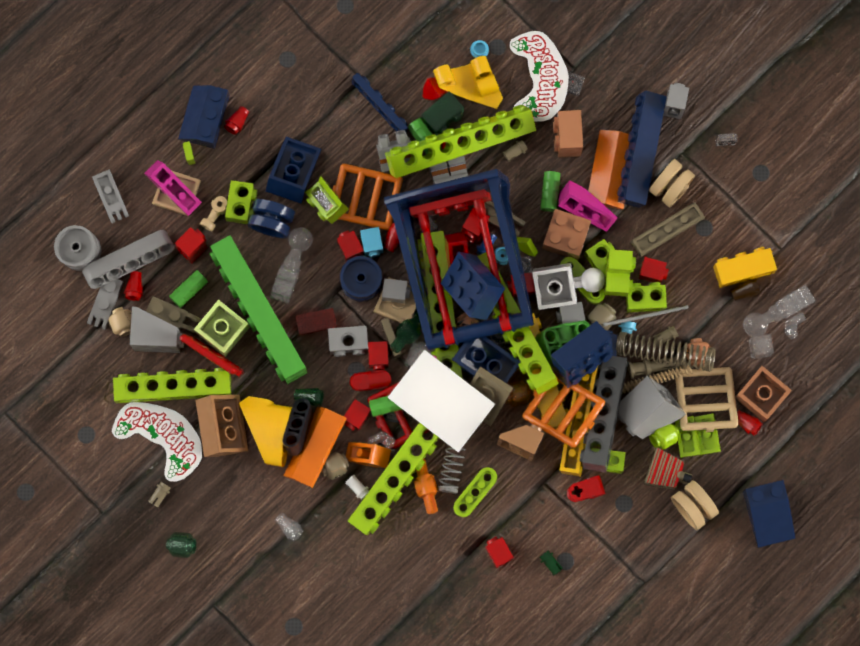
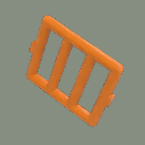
M345 163L341 164L336 185H333L332 189L339 196V199L346 173L350 172L358 174L349 212L348 214L344 213L338 219L374 228L379 227V229L388 231L389 226L391 227L393 223L389 210L385 222L374 220L383 181L395 183L392 195H395L401 191L403 178H395L388 173ZM365 176L376 178L367 218L356 216Z
M556 376L557 381L563 384V382ZM578 384L572 385L569 388L564 385L540 420L532 414L547 391L539 395L535 391L533 400L522 415L523 419L540 427L546 433L572 448L578 445L588 429H592L595 424L593 421L605 405L603 398ZM572 389L580 395L558 428L555 429L548 425V422ZM586 399L596 403L573 438L563 434Z

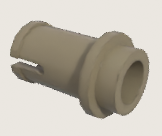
M522 140L516 141L515 145L503 151V155L510 162L521 153L525 154L528 148Z
M668 326L667 330L653 336V339L657 337L658 347L662 338L663 344L668 339L669 341L672 339L676 340L678 333L674 326L671 328Z
M163 482L156 485L158 487L148 500V502L153 504L155 499L158 498L154 503L156 507H159L166 494L170 493V487Z

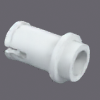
M355 475L351 476L345 483L357 495L356 497L361 500L369 492V487H365Z

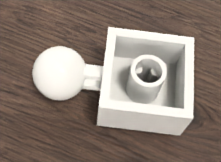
M571 263L535 268L532 272L538 310L577 304L576 288L583 287L588 292H597L605 284V276L597 268H589L581 276L573 277ZM553 282L560 285L557 290L550 287Z

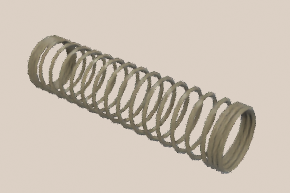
M621 331L617 338V356L624 355L626 357L629 354L630 358L635 355L636 359L641 356L642 360L647 357L648 361L653 358L654 362H657L659 359L660 363H663L665 360L666 364H669L671 361L672 365L677 363L678 366H681L683 364L685 368L689 365L691 369L695 366L697 370L701 367L703 371L707 372L712 371L714 365L715 348L709 347L707 350L703 369L705 346L702 350L701 363L697 368L699 345L696 348L695 362L691 367L693 344H691L689 360L685 366L687 342L684 345L683 359L679 365L681 341L678 344L677 358L673 364L672 357L675 350V340L672 343L671 357L667 363L666 356L669 348V339L666 342L665 355L661 361L660 355L663 347V338L660 340L659 353L656 360L654 354L657 346V337L654 339L650 359L648 352L651 345V336L648 338L644 358L642 351L645 344V335L641 340L638 357L636 356V350L639 343V334H637L632 356L630 355V349L633 342V333H631L626 355L624 352L627 345V332Z

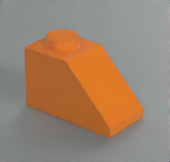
M349 442L346 458L351 463L376 468H387L391 449L376 444Z

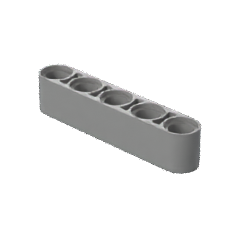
M159 230L86 265L82 273L90 288L96 289L168 255L174 250V244L165 230Z

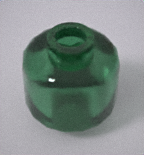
M174 532L166 542V548L169 550L170 555L178 558H189L195 553L197 547L196 539L190 533Z

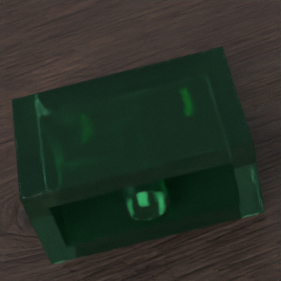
M448 91L422 113L421 118L429 130L437 136L439 133L443 134L444 130L449 129L448 125L453 121L456 123L464 116L462 114L464 113V107Z

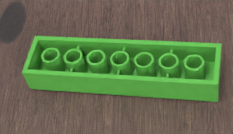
M229 235L211 245L212 252L209 254L215 266L220 265L219 272L225 283H230L228 287L234 299L238 298L240 300L237 303L243 315L248 314V324L253 332H258L256 337L261 347L267 348L266 354L271 364L277 365L275 370L281 382L285 380L288 385L307 374L305 365L232 237Z

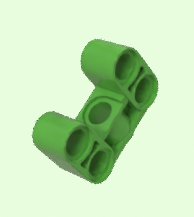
M587 321L564 323L549 327L536 335L535 339L550 367H552L551 354L561 348L562 344L569 342L580 333L578 329L582 332L589 327L590 324Z

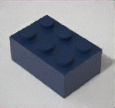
M458 252L441 281V285L470 318L483 320L488 319L505 290L503 285L476 255Z
M595 321L551 354L554 374L567 388L578 384L582 377L586 374H591L602 362H607L612 357L611 335Z

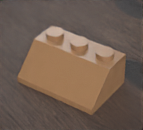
M210 395L195 400L204 457H219L248 452L243 414L239 405L241 402L240 395Z
M525 425L500 434L497 445L532 461L544 433L536 425Z

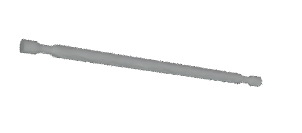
M685 305L683 307H676L639 316L615 320L609 323L606 322L603 323V327L643 319L647 317L657 316L661 314L671 313L682 309L685 310L689 307L688 305Z

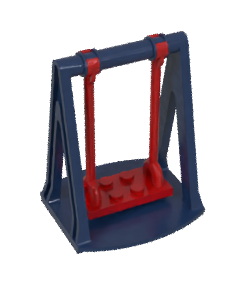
M498 169L384 197L385 205L394 220L428 350L441 347L448 348L450 345H459L461 342L499 333L503 335L504 332H515L516 329L534 325L509 202L510 182L509 178ZM492 195L521 312L516 314L508 313L504 293H502L498 300L500 315L497 318L456 328L451 325L445 294L441 285L440 272L430 232L429 216L437 214L439 216H446L452 210H457L458 212L466 211L469 209L468 206L474 205L481 227L490 271L501 283L484 202L492 201ZM412 216L418 219L423 232L444 328L441 329V332L434 333Z

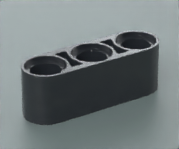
M305 398L297 399L294 402L282 441L286 452L291 456H297L302 452L313 419L310 402Z

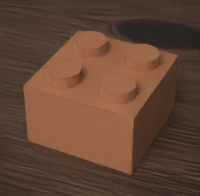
M581 110L558 111L557 117H554L553 133H557L554 140V152H558V157H580L583 150Z
M555 209L542 249L579 260L591 220Z
M761 366L735 398L761 421L766 422L792 390Z

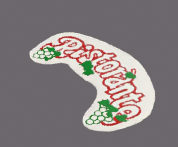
M530 31L510 41L511 51L528 59V67L533 80L532 91L518 101L514 107L524 105L531 109L534 122L546 121L553 118L564 104L568 89V71L559 51L549 37L540 31Z
M141 402L126 404L119 411L112 428L113 435L116 438L125 439L135 433H139L148 440L164 447L167 454L165 477L167 480L175 482L183 480L199 465L202 459L201 441L192 425L184 416L162 406Z

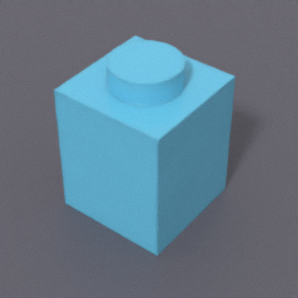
M379 227L360 230L364 255L369 256V258L380 256V253H383V246Z

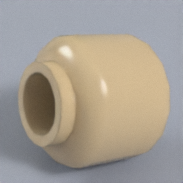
M119 307L112 311L108 321L115 335L124 337L130 334L131 310H123V307Z

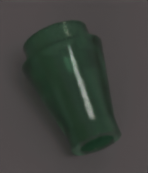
M319 388L296 389L294 400L305 398L310 402V405L316 407L317 405H322L324 391L319 390Z

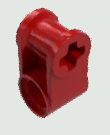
M600 475L574 483L566 492L568 499L572 502L592 499L606 494ZM574 488L581 492L578 497L575 494L572 495Z

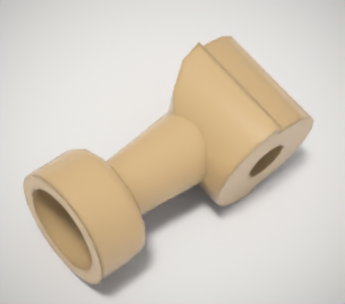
M218 196L215 200H212V210L208 218H203L200 222V225L210 232L214 230L216 226L214 222L219 215L226 213L227 200L223 196Z

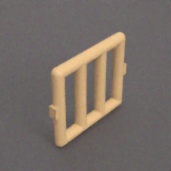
M700 367L698 370L692 369L693 374L689 371V375L685 371V377L725 375L726 385L684 387L682 372V377H679V375L678 378L675 377L678 404L686 414L680 418L681 430H706V432H714V429L738 427L733 373L730 367L712 368L710 372L703 371ZM727 393L728 403L686 405L685 395ZM729 410L730 421L688 423L687 413Z

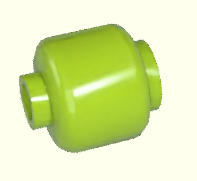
M675 424L663 426L657 429L655 433L649 435L650 442L655 448L665 450L678 441L679 430Z

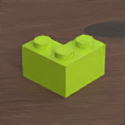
M609 250L606 258L604 295L628 296L629 291L633 290V280H630V273L634 271L636 266V257H633V251Z

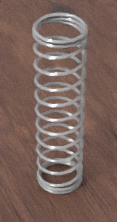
M446 448L445 451L451 455H446L443 458L451 463H443L442 466L448 470L441 471L440 473L448 478H441L439 481L448 486H438V490L457 494L458 486L441 480L460 481V479L445 475L443 472H462L444 465L463 466V464L448 460L445 457H465L447 451L453 448Z

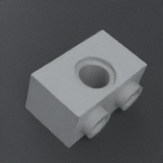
M670 84L666 95L663 116L676 119L682 118L689 88L685 87L684 84Z
M367 326L328 328L330 354H334V357L346 356L345 353L364 355L365 352H368ZM345 338H352L354 343L351 346H345L343 341Z

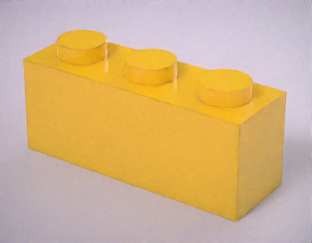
M760 247L754 249V252L750 254L742 252L736 254L735 258L728 259V257L718 259L713 268L719 287L723 288L745 282L748 279L752 280L775 273L777 267L771 248L765 249Z

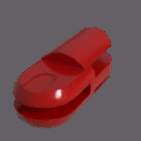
M385 370L359 372L353 374L350 378V386L355 391L384 389L391 383V376Z

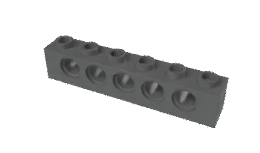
M612 356L607 362H602L598 365L600 377L595 380L594 390H597V396L605 400V405L601 411L605 410L608 413L604 416L598 414L593 421L595 424L592 429H589L584 434L583 444H586L585 451L581 450L580 462L583 464V469L607 473L627 372V358ZM608 375L615 376L612 380L606 379ZM604 393L612 394L608 398L602 396ZM591 401V408H593L596 403ZM599 428H602V429L605 430V431H604L603 433H601V434H598V433L595 432V430H597V429H599ZM595 446H598V447L601 448V449H600L599 451H597V452H594V451L591 450V449H592L593 447H595Z

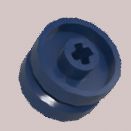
M256 199L253 206V211L256 214L250 216L247 224L248 227L271 237L288 238L290 227L286 223L293 222L295 211L277 202Z
M357 256L349 259L342 266L340 282L345 295L357 302H367L377 296L382 287V273L379 265L373 259ZM362 277L365 278L363 281H359V280L357 279V278L361 279Z

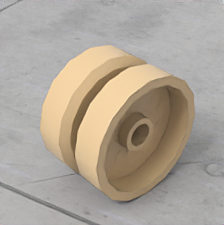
M676 159L671 161L649 189V192L656 197L662 195L667 190L662 198V202L669 208L683 196L696 176L687 169L678 177L677 175L682 169V164Z
M692 480L684 487L685 493L678 491L671 497V500L689 525L695 530H699L706 524L704 517L711 520L719 514V511L703 488Z

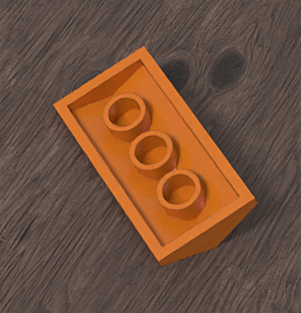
M600 130L588 191L604 206L623 210L624 204L618 202L619 196L617 192L622 183L621 172L626 163L624 156L629 147V134L621 131Z
M317 407L313 414L303 450L299 455L292 457L283 476L313 488L347 418L326 408Z

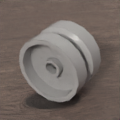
M73 225L66 227L59 232L55 239V255L60 262L72 270L82 271L86 265L100 259V241L83 226Z

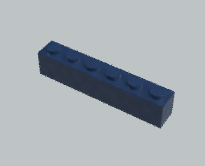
M646 90L636 97V111L631 121L633 127L628 136L629 147L624 156L626 163L621 172L622 183L617 192L619 203L637 208L646 205L667 96Z

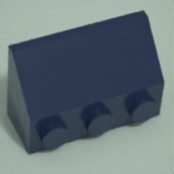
M211 85L193 86L178 140L190 141L193 144L215 149L230 96L227 89Z

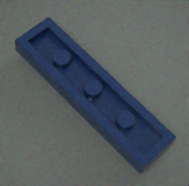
M359 73L355 74L352 77V84L396 132L405 130L407 133V122L394 113L395 109L391 104H386L382 100L383 97L378 90H373L370 87V82L365 76L361 77Z

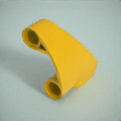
M486 56L477 57L471 60V64L450 69L449 65H442L433 70L437 84L442 90L495 109L499 107L503 100Z
M248 396L239 405L264 463L284 467L287 460V452L282 440L292 407L276 405L268 399Z

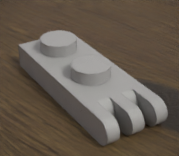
M110 169L92 176L111 223L115 222L114 214H116L118 220L122 219L121 211H123L125 217H129Z
M116 279L100 287L87 324L91 325L94 318H96L94 326L99 327L102 320V329L106 330L109 323L108 319L116 305L124 283L123 281Z

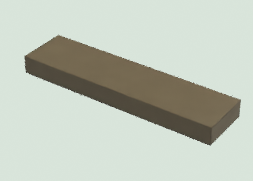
M696 202L634 238L631 240V244L641 258L705 219V216Z

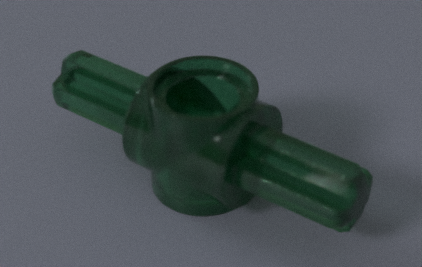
M418 312L412 319L404 320L396 328L397 337L390 345L392 352L399 353L405 344L413 343L421 335V323Z

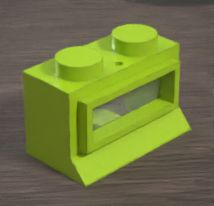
M321 176L318 182L305 192L308 196L307 202L313 208L315 206L318 208L317 214L323 221L328 220L333 224L349 210L341 202L339 196L329 187V183Z

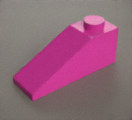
M157 160L144 173L186 215L189 216L202 203L163 162Z
M570 180L559 193V207L576 216L591 220V224L606 232L617 220V216L587 189Z

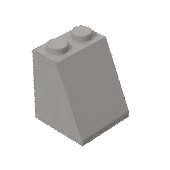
M132 307L130 346L134 351L180 353V348H184V343L180 340L182 333H180L178 327L138 307Z
M648 376L621 400L618 412L620 421L628 426L626 430L632 436L637 435L641 439L686 415L669 390Z

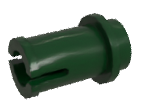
M547 550L539 557L541 559L540 562L547 566L553 576L563 569L554 558L553 552L550 553Z

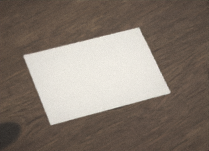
M426 350L421 353L388 396L391 401L457 452L461 450L495 405V403Z

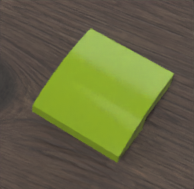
M714 413L687 417L688 423L716 421ZM680 419L675 421V425L679 430L678 445L681 458L721 452L717 429H714V432H706V430L683 431L680 427Z

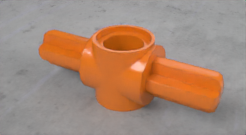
M425 461L420 471L416 470L418 477L415 478L414 485L418 497L424 500L427 514H434L438 512L435 500L438 488L434 476L428 473Z

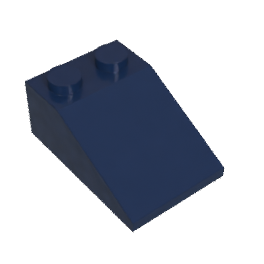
M285 137L269 175L266 192L302 204L321 148Z
M487 337L464 342L452 359L453 362L473 378L478 369L482 367L506 383L519 367L518 364L521 363Z
M783 480L748 488L743 491L757 548L795 539L789 499Z

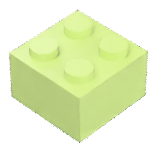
M218 300L194 330L196 334L226 357L250 326L245 320Z

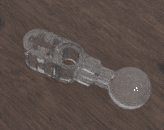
M298 227L290 232L288 243L291 251L289 256L285 257L283 265L281 264L270 299L289 305L300 273L302 251L309 249L313 240L310 231L306 228Z
M804 285L775 302L776 304L770 306L769 311L766 313H751L747 315L743 321L744 331L751 337L762 336L766 332L769 323L773 321L779 322L784 318L787 319L812 305L816 300L807 285Z

